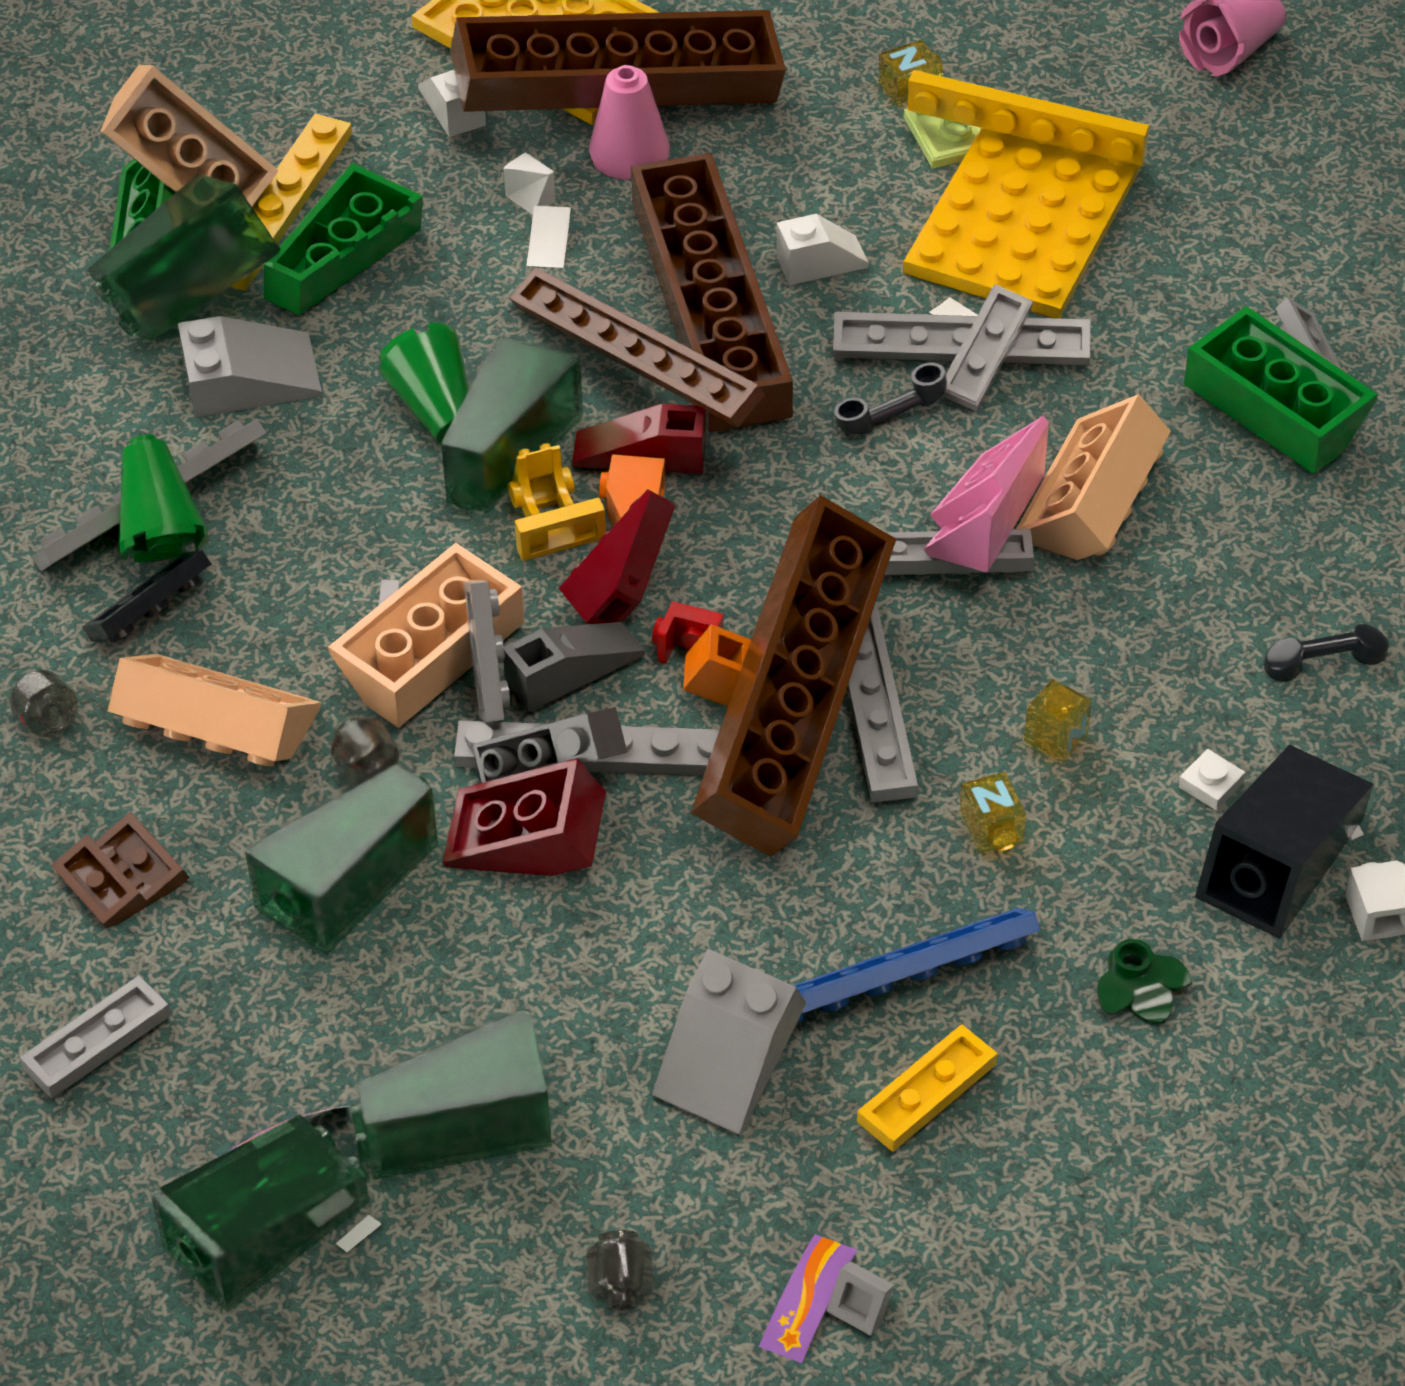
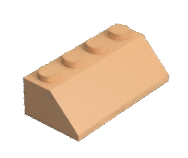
M138 65L114 97L100 131L227 235L232 234L279 171L153 65Z
M1139 394L1077 419L1016 529H1030L1033 546L1075 560H1080L1094 554L1100 556L1106 553L1115 544V535L1122 522L1131 514V505L1138 492L1147 484V475L1150 469L1163 454L1162 447L1171 430Z
M455 543L328 646L329 653L364 704L397 728H400L473 666L463 582L482 579L489 582V589H496L499 600V616L493 617L494 634H501L503 640L525 623L522 586Z
M150 654L119 659L107 711L123 716L122 723L128 726L149 729L150 724L165 728L163 735L180 741H190L191 737L205 740V748L209 750L232 754L233 749L248 753L247 760L252 763L274 766L275 761L291 759L319 712L322 702L163 655Z

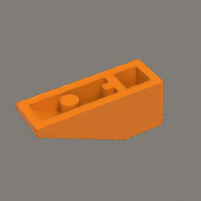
M612 455L609 472L601 473L599 496L600 498L607 499V515L613 527L629 510L630 505L647 489L664 497L666 488L665 459Z
M711 624L685 656L683 690L722 705H729L751 639Z

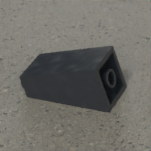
M1289 744L1215 823L1195 898L1280 939L1347 844L1357 826L1362 822L1374 784Z

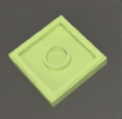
M907 108L904 109V119L932 169L962 162L981 130L979 127L908 111Z

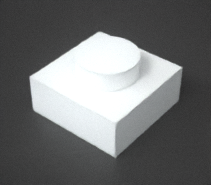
M1207 749L1180 776L1178 787L1217 811L1244 783L1246 772Z

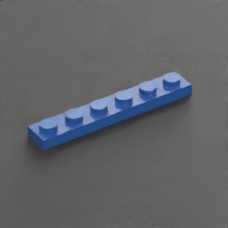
M1018 907L795 984L793 986L797 987L806 1001V1005L797 1023L804 1019L803 1013L819 1007L822 1012H828L848 1005V997L865 992L866 996L886 993L894 988V981L906 977L916 981L934 976L938 973L937 967L952 961H954L955 965L975 962L983 957L981 951L998 946L999 950H1006L1021 946L1027 942L1025 936L1040 931L1036 913Z

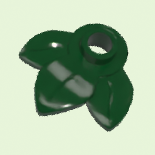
M1127 939L1120 942L1110 952L1108 971L1098 980L1097 997L1102 1010L1107 1015H1115L1130 1008L1135 1016L1145 1022L1163 1024L1169 1019L1172 1012L1171 991L1187 988L1192 985L1193 981L1185 965L1178 959L1171 956L1155 955L1150 946L1138 939ZM1127 963H1135V964H1137L1138 966H1137V967H1132V966H1128V965H1126V964H1127Z

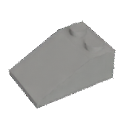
M223 316L178 323L195 418L322 396L309 332Z
M707 949L685 993L652 1096L741 1136L806 1005V1001L797 987Z

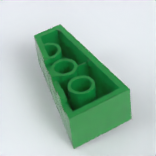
M351 163L264 264V299L300 316L420 231L423 196Z

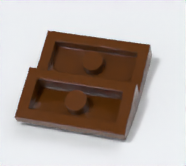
M131 811L95 842L88 834L85 835L51 865L106 928L125 921L171 893L190 878Z

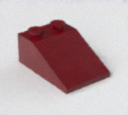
M578 758L460 788L457 793L442 863L446 867L544 876H554L591 867L606 791Z

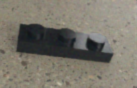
M202 549L181 554L82 626L92 642L109 639L111 643L121 640L134 630L131 623L144 615L145 618H148L164 609L168 605L165 598L177 590L179 593H182L198 584L202 580L199 573L212 565Z

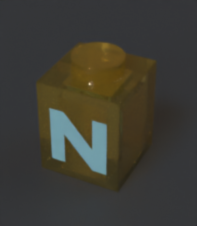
M922 39L879 53L878 83L896 106L908 103V80L913 70L938 76L943 74V65L937 53H932Z
M1051 679L1027 706L1024 742L1063 763L1088 735L1091 699Z
M1006 772L961 783L959 812L979 854L992 850H1008L1017 843L1024 842L1026 812Z

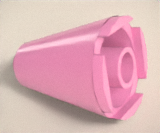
M1195 0L1190 2L1182 11L1180 19L1184 18L1183 30L1179 31V41L1184 55L1194 68L1199 71L1206 68L1213 73L1211 76L1216 77L1227 74L1238 67L1283 27L1286 19L1285 8L1280 0Z
M624 65L612 70L607 75L589 144V153L597 170L609 177L629 180L631 179V166L668 160L670 144L646 74L639 68Z

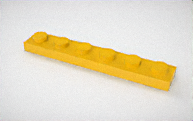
M913 70L908 80V111L1142 166L1146 157L1149 125L916 70Z
M319 114L313 115L277 167L279 170L232 232L208 267V281L244 291L247 290L351 137V123Z

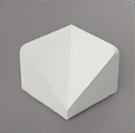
M525 152L504 167L505 196L523 209L533 214L534 206H549L555 201L554 171Z

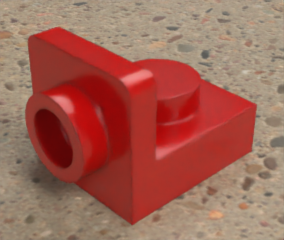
M672 601L665 617L657 618L652 632V643L657 644L658 662L667 664L675 645L690 650L711 624L724 629V614Z

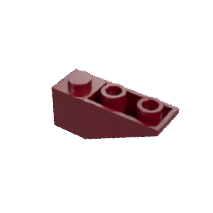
M659 404L578 430L576 432L572 467L610 469L612 455L665 459V472L703 474L706 449V411L696 405Z
M647 489L630 505L629 510L614 527L602 536L598 545L571 571L570 576L559 587V590L586 623H623L641 603L675 509V505L671 501Z

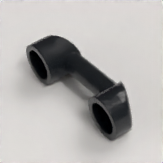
M933 362L917 366L911 374L914 389L870 409L867 402L861 398L852 397L842 400L834 409L837 425L842 430L852 434H868L872 432L873 426L919 405L929 406L934 404L942 397L947 388V377L944 367Z
M1367 624L1357 625L1354 632L1302 642L1295 638H1285L1274 643L1267 651L1264 670L1274 680L1282 682L1291 681L1300 674L1302 660L1351 651L1352 656L1360 663L1375 665L1381 663L1387 657L1389 642L1381 631Z

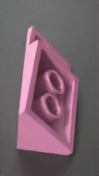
M1044 415L981 454L930 515L941 529L923 549L929 557L988 573L1044 477L1049 422Z

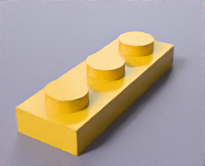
M961 1024L857 1111V1123L889 1150L894 1152L996 1066L998 1053Z

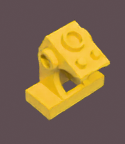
M545 443L539 447L540 450L530 453L529 449L519 451V456L516 458L513 481L508 483L509 496L514 508L522 507L526 516L525 518L515 520L516 546L522 561L600 540L606 533L605 509L599 497L576 504L573 503L569 493L575 491L574 482L569 468H562L559 445L551 447L550 443ZM555 504L559 506L558 509L540 513L538 510Z

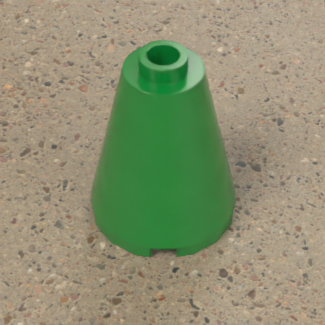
M428 323L429 330L416 334L414 328L408 329L390 340L381 350L379 358L382 363L381 366L378 365L379 371L438 443L450 446L460 445L471 437L476 427V420L459 337L455 329L443 323Z
M144 434L131 438L129 440L130 445L122 450L119 549L122 559L127 560L129 554H133L134 562H156L180 556L183 554L182 547L193 543L195 551L203 548L209 542L208 530L166 442L156 439V436L153 434Z

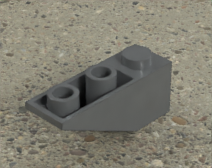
M622 622L541 628L504 646V677L508 688L525 709L531 712L646 655L645 649Z
M616 707L582 714L472 744L482 783L576 758L582 764L627 753Z

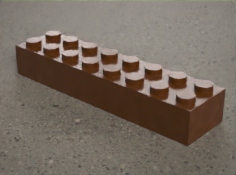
M769 10L456 17L450 48L463 112L599 108L607 75L612 70L624 65L639 68L646 74L657 106L776 103L786 72Z
M712 153L631 166L632 204L678 342L758 384L765 393L762 400L739 427L792 418L793 379ZM706 411V426L709 433L737 428Z
M821 495L794 518L691 810V814L768 856H773L798 836L896 542L895 537Z

